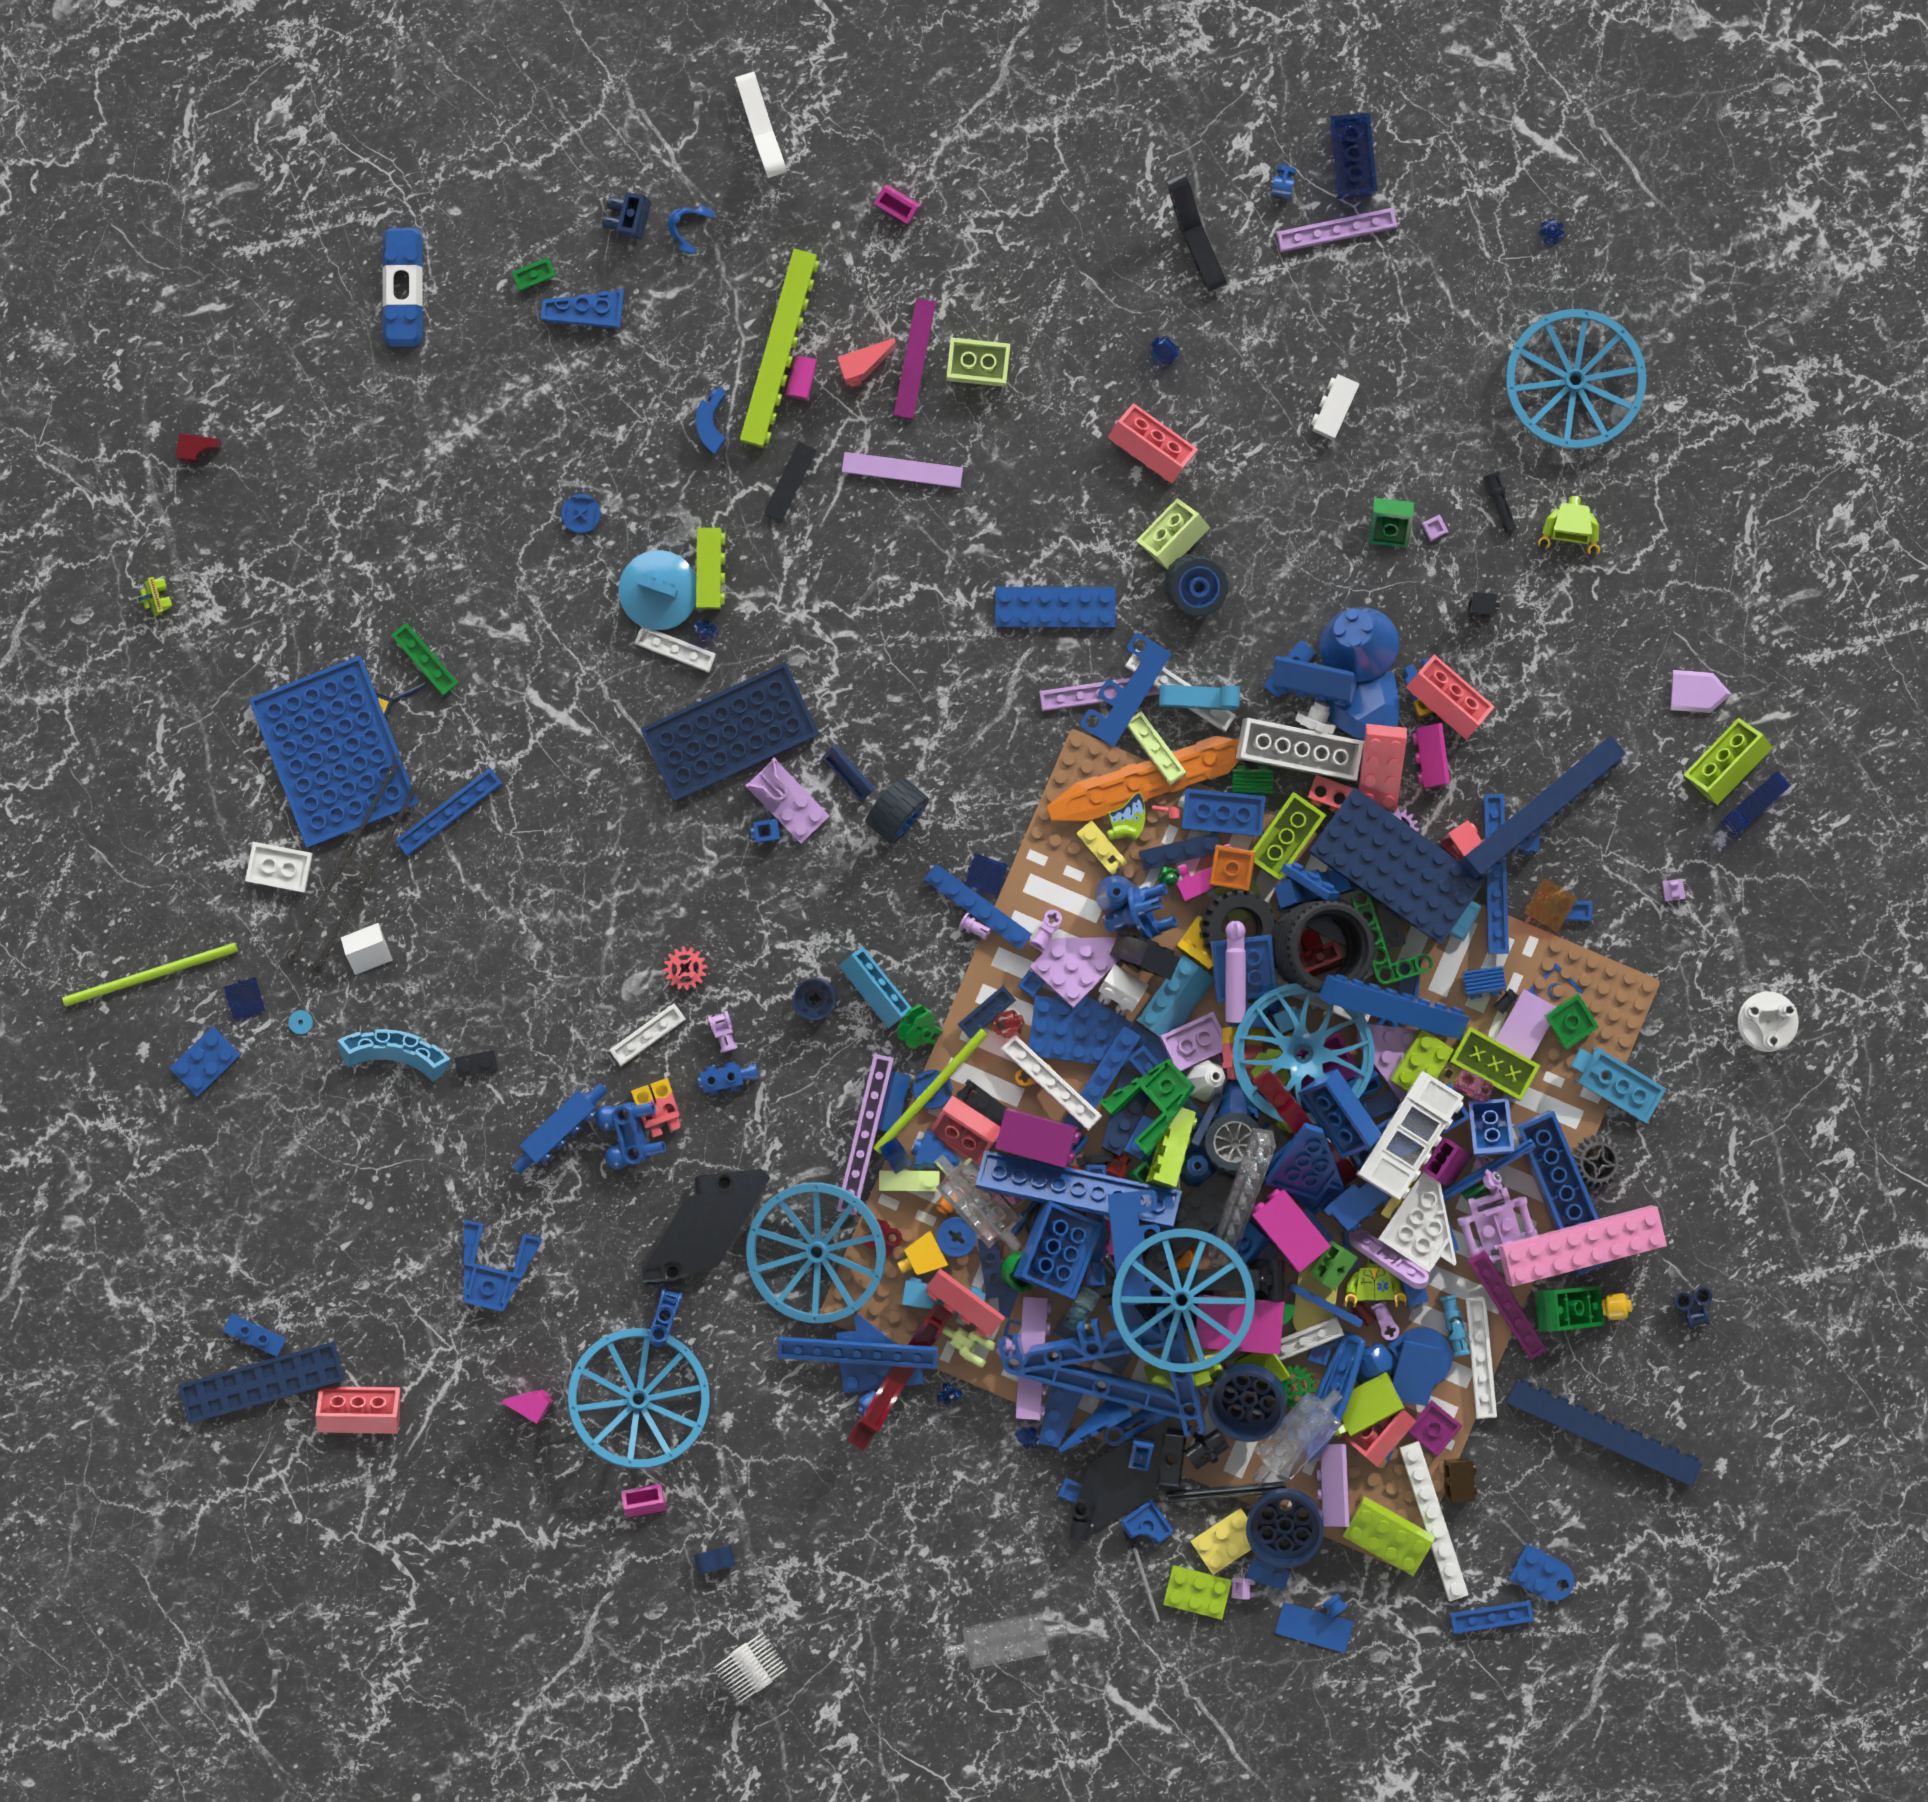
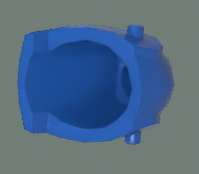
M1376 1341L1373 1345L1365 1347L1356 1378L1359 1384H1364L1384 1372L1388 1373V1375L1392 1374L1391 1370L1395 1366L1393 1363V1353L1384 1344H1378Z

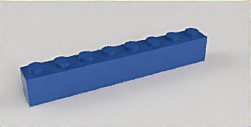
M1336 974L1335 977L1331 975L1326 976L1319 998L1328 1004L1459 1040L1462 1039L1469 1021V1017L1463 1014L1464 1010L1454 1006L1452 1009H1449L1447 1005L1440 1002L1431 1004V1001L1419 997V1000L1414 999V996L1407 993L1399 995L1397 991L1386 988L1384 991L1375 984L1369 983V986L1364 985V982L1357 979L1349 981L1347 977Z

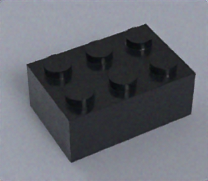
M1129 932L1127 935L1118 934L1109 954L1120 961L1132 964L1139 970L1168 980L1172 979L1180 960L1179 957L1173 955L1174 950L1162 947L1153 940L1136 936Z

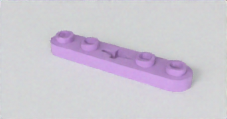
M1357 1228L1355 1231L1349 1232V1244L1409 1286L1415 1289L1427 1287L1429 1275L1425 1270L1366 1230Z

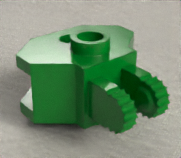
M921 1004L909 1009L898 1025V1038L905 1041L906 1045L912 1049L922 1044L930 1043L935 1045L937 1041L932 1037L934 1033L942 1035L944 1032L935 1025V1015Z

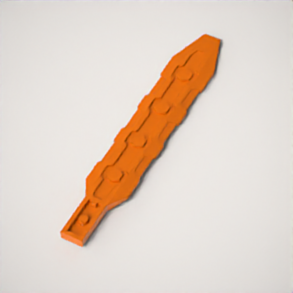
M1213 736L1198 741L1195 745L1174 752L1171 751L1187 772L1186 776L1172 785H1169L1152 760L1122 767L1121 770L1077 782L1046 806L1051 821H1090L1121 808L1136 793H1140L1143 801L1146 802L1150 798L1185 789V786L1229 774L1241 760L1236 759L1239 738L1230 739Z

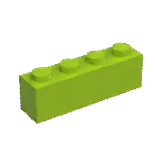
M697 528V610H721V605H725V593H721V585H725V573H722V565H725V553H722V545L726 544V534L722 533L721 528Z

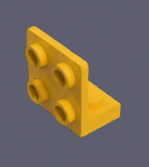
M1197 916L1175 948L1208 971L1213 965L1212 956L1209 955L1210 952L1203 946L1204 942L1199 934L1201 932L1199 923L1202 917ZM1222 932L1224 940H1227V935Z

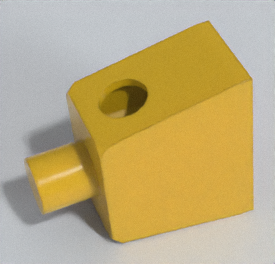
M931 1231L907 1247L904 1251L908 1258L897 1263L902 1273L914 1269L917 1275L948 1265Z

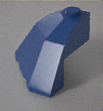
M1387 671L1381 677L1370 682L1369 680L1357 682L1352 705L1346 704L1343 707L1334 704L1333 701L1327 700L1325 704L1330 706V714L1327 721L1356 738L1364 740L1366 724L1398 727L1400 704L1395 676L1392 671Z

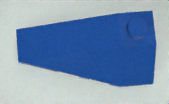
M1105 1399L1106 1401L1102 1402L1058 1450L1061 1453L1083 1442L1086 1438L1095 1436L1103 1431V1429L1110 1428L1131 1417L1132 1414L1128 1406Z

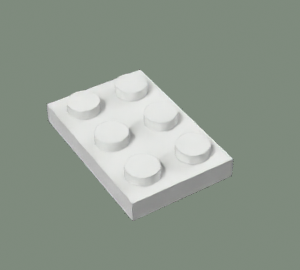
M253 842L245 881L305 893L313 853Z

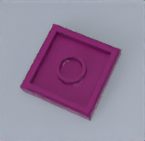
M1430 1400L1428 1407L1426 1406L1416 1417V1423L1407 1433L1438 1457L1462 1428V1425L1434 1401Z

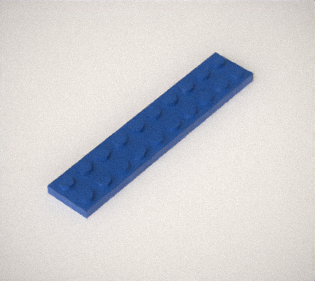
M984 1150L975 1183L976 1189L1042 1203L1051 1201L1066 1208L1109 1217L1108 1194L1154 1190L1157 1196V1209L1154 1211L1138 1212L1139 1223L1147 1225L1156 1224L1161 1228L1171 1230L1174 1228L1182 1191L1069 1167L1064 1168L1045 1162ZM1149 1194L1143 1195L1140 1199L1141 1205L1150 1207L1153 1204V1197Z

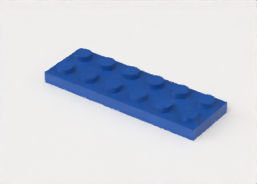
M996 587L995 627L1115 628V587Z

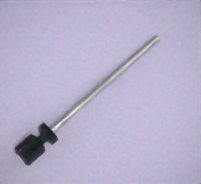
M1123 1531L1126 1542L1131 1543L1128 1549L1133 1548L1156 1623L1160 1622L1138 1554L1137 1547L1140 1544L1135 1542L1138 1537L1135 1536L1130 1539L1126 1532Z

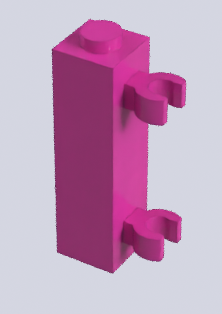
M1185 864L1177 867L1183 880L1177 882L1176 886L1184 902L1218 887L1209 885L1212 867L1190 876Z

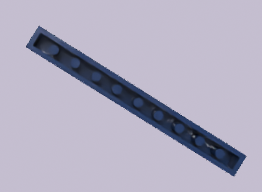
M1610 735L1460 859V861L1475 879L1480 875L1484 878L1492 871L1491 866L1493 864L1499 865L1507 859L1506 853L1509 851L1514 853L1522 846L1520 842L1524 838L1527 841L1536 834L1534 831L1539 826L1541 829L1551 822L1549 818L1553 814L1557 817L1565 810L1563 806L1569 802L1570 805L1580 798L1578 793L1582 790L1587 792L1594 786L1592 782L1596 778L1600 781L1608 774V768L1611 766L1616 768L1622 763L1623 760L1621 758L1626 754L1625 751Z
M1521 1379L1520 1382L1515 1380L1505 1403L1693 1486L1702 1466L1698 1462L1699 1458L1687 1454L1685 1457L1679 1454L1680 1450L1669 1445L1667 1449L1661 1446V1441L1653 1437L1650 1440L1643 1438L1644 1433L1635 1429H1632L1631 1432L1627 1431L1622 1423L1615 1420L1613 1423L1605 1421L1606 1416L1595 1412L1592 1415L1587 1413L1588 1408L1577 1404L1574 1407L1568 1404L1570 1400L1558 1395L1556 1399L1550 1396L1551 1392L1540 1387L1539 1390L1531 1387L1532 1383Z

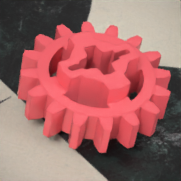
M682 947V952L675 949L674 956L668 955L671 960L664 962L668 965L664 972H669L666 979H672V986L677 983L679 990L682 986L689 990V985L697 988L696 982L703 983L700 977L707 975L703 972L707 965H702L705 958L699 959L700 952L698 951L694 954L693 948L686 951L685 947ZM683 955L691 956L688 960H680L678 958ZM696 961L699 965L698 974L694 972V964L696 963ZM673 963L677 966V973L675 974V976L672 972ZM690 963V972L681 974V965ZM684 977H691L693 979L689 982H681Z

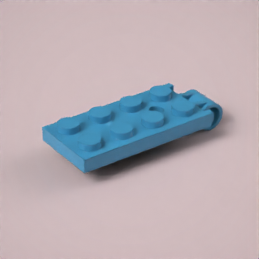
M1594 1046L1593 1051L1595 1052L1593 1055L1580 1048L1570 1065L1573 1069L1582 1073L1580 1078H1576L1575 1082L1638 1120L1647 1123L1666 1088L1598 1047ZM1603 1072L1608 1073V1078L1605 1080L1602 1078Z

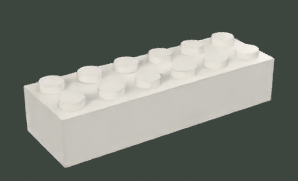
M1245 718L1242 721L1236 759L1352 782L1357 781L1364 741Z

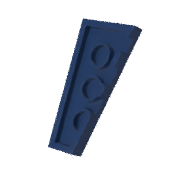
M1121 1068L1116 1090L1119 1088L1123 1089L1131 1084L1132 1080L1135 1078L1139 1079L1140 1077ZM1143 1090L1114 1117L1111 1114L1109 1115L1101 1148L1117 1157L1121 1155L1151 1099Z

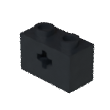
M1472 592L1469 596V617L1492 618L1499 611L1500 599H1497V594Z
M1386 907L1376 909L1378 923L1386 948L1405 945L1406 942L1400 917Z

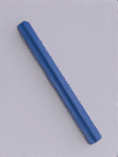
M1533 1140L1525 1141L1514 1148L1515 1153L1503 1154L1442 1191L1444 1202L1483 1180V1176L1486 1175L1485 1170L1489 1169L1491 1173L1496 1172L1535 1149L1536 1145Z

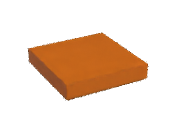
M1216 845L1209 885L1249 891L1256 851Z

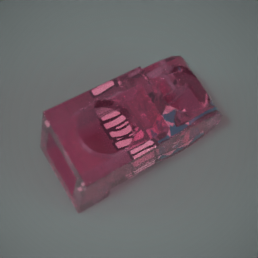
M1462 1068L1453 1089L1457 1093L1462 1092L1480 1102H1488L1494 1085Z

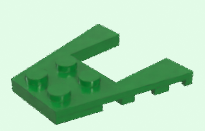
M1170 1059L1150 1069L1143 1077L1135 1078L1131 1081V1084L1123 1089L1119 1088L1112 1092L1113 1095L1108 1098L1099 1100L1113 1117L1141 1090L1159 1107L1163 1113L1134 1140L1148 1156H1150L1195 1089V1086Z

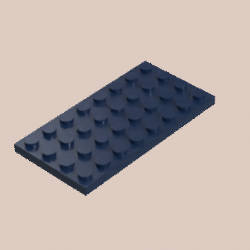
M786 662L641 728V732L674 802L819 735Z
M1355 787L1348 794L1308 852L1439 945L1444 942L1485 882V879L1481 876L1475 879L1464 864Z

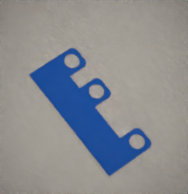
M1154 1190L1108 1194L1116 1276L1129 1253L1145 1240L1144 1233L1146 1230L1153 1229L1157 1234L1160 1233V1227L1156 1224L1139 1226L1138 1212L1154 1211L1157 1209V1196ZM1145 1194L1153 1197V1204L1150 1207L1141 1205L1140 1199ZM1142 1254L1136 1259L1141 1265H1143ZM1131 1266L1124 1281L1122 1296L1152 1297L1150 1295V1288L1157 1284L1153 1281L1145 1282L1144 1274ZM1163 1290L1161 1297H1167V1292ZM1122 1303V1306L1144 1303Z

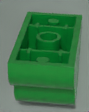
M1601 1285L1534 1291L1538 1331H1562L1605 1325Z

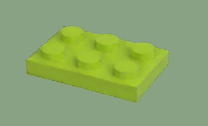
M1419 1029L1389 1080L1408 1092L1411 1085L1418 1078L1420 1071H1424L1437 1079L1454 1049L1426 1030Z
M1173 1565L1163 1605L1222 1620L1232 1580Z

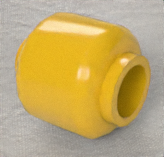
M1624 1293L1608 1294L1602 1300L1603 1315L1607 1316L1609 1320L1626 1319L1628 1312H1632V1301L1627 1300V1296Z

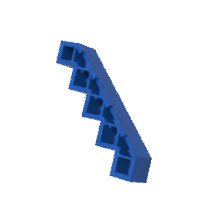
M1319 869L1310 871L1318 875V879L1322 882L1332 884L1334 889L1340 892L1339 895L1359 889L1334 870L1328 872H1320ZM1290 877L1282 878L1281 883L1274 885L1280 908H1292L1303 902L1323 900L1322 897Z

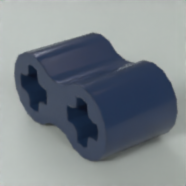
M731 1545L693 1555L698 1575L735 1566Z

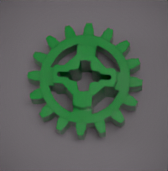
M1296 1365L1293 1370L1292 1366H1288V1373L1297 1375L1294 1379L1288 1378L1282 1381L1287 1395V1406L1290 1404V1408L1295 1409L1297 1405L1301 1409L1303 1408V1403L1306 1406L1310 1404L1308 1399L1315 1398L1312 1392L1317 1391V1388L1313 1387V1384L1317 1381L1311 1380L1313 1373L1306 1374V1367L1300 1370V1366ZM1292 1384H1297V1391H1293L1294 1387L1292 1386ZM1296 1395L1304 1397L1299 1401L1293 1400L1296 1397Z

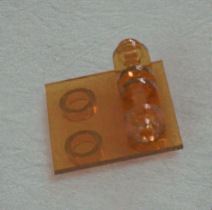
M1543 878L1524 913L1558 933L1578 898L1548 879Z

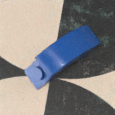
M720 386L718 390L714 389L708 398L710 400L709 403L703 399L701 400L696 414V426L699 437L706 449L714 456L718 454L726 441L725 436L720 434L714 426V415L727 395V391Z

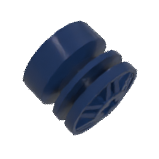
M810 978L801 982L793 994V1005L797 1013L808 1020H820L829 1016L835 1010L837 1004V992L834 986L822 978ZM817 993L818 997L821 998V1001L817 1002V1004H814V1000H811V996H815V994Z

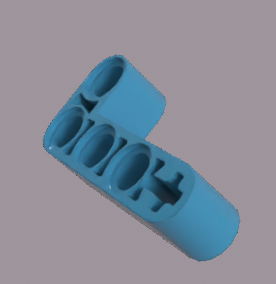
M1160 685L1159 706L1237 710L1240 705L1239 686L1216 688Z

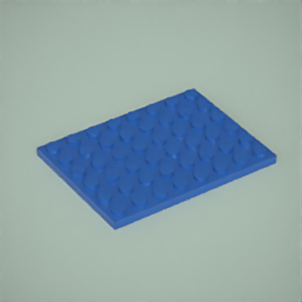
M361 655L249 699L306 848L419 804Z

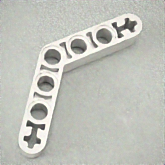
M755 72L735 77L767 177L770 178L786 173L785 163L767 114Z

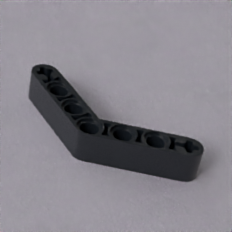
M1185 172L1166 179L1180 230L1207 291L1211 292L1227 285L1223 271L1202 226L1193 192Z

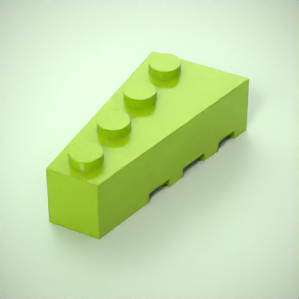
M1181 1108L1157 1144L1146 1183L1169 1189L1177 1186L1180 1171L1185 1160V1152L1191 1141V1129H1194L1197 1118H1195L1196 1112Z

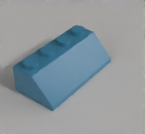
M1182 955L1172 979H1165L1136 1022L1157 1037L1181 1027L1213 983L1214 977L1192 960Z

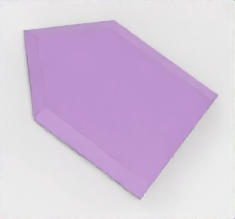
M1673 670L1670 710L1711 713L1732 695L1714 673Z

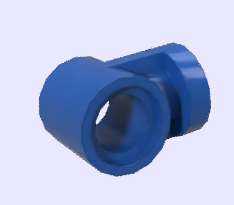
M1278 165L1276 172L1279 173V176L1275 175L1271 195L1290 199L1294 179H1291V176H1295L1296 169L1286 165Z

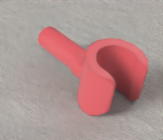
M1152 806V810L1168 812L1169 819L1180 818V811L1176 807Z

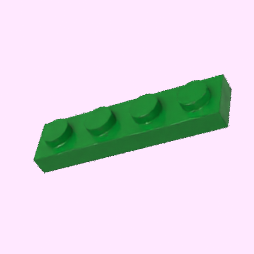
M407 622L391 635L443 696L459 684Z

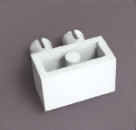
M1114 964L1098 990L1101 992L1098 1001L1101 1003L1105 999L1102 1005H1108L1111 999L1118 1003L1115 1008L1116 1013L1118 1014L1122 1010L1120 1015L1124 1016L1128 1013V1010L1133 1012L1149 985Z

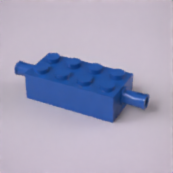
M601 1083L589 1094H584L578 1090L520 1145L525 1154L512 1167L521 1175L533 1162L545 1164L553 1156L551 1154L553 1150H560L568 1142L566 1138L570 1134L575 1136L582 1129L580 1125L584 1121L589 1122L595 1117V1111L598 1109L596 1103L609 1091Z

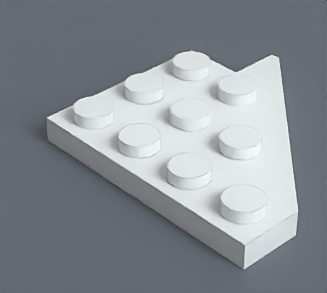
M1423 1171L1378 1239L1428 1273H1430L1440 1256L1454 1266L1456 1265V1258L1441 1184Z

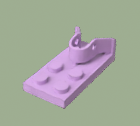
M775 758L745 785L800 844L830 817Z

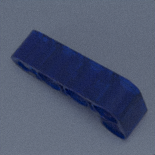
M1777 770L1720 822L1733 837L1736 836L1783 794L1791 784Z

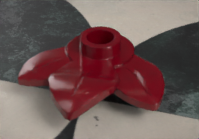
M877 1219L884 1236L887 1258L891 1255L893 1248L901 1244L902 1234L899 1230L891 1228L888 1222ZM894 1234L896 1240L890 1242L888 1239L889 1235ZM874 1240L863 1243L866 1247L876 1250Z

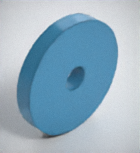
M295 1011L289 1017V1027L296 1034H305L313 1026L312 1016L306 1011ZM299 1020H302L303 1024L300 1025L298 1023Z

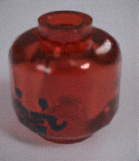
M1015 1010L998 1014L993 1022L997 1035H1001L1003 1038L1019 1035L1022 1032V1026H1025L1022 1014L1018 1015Z

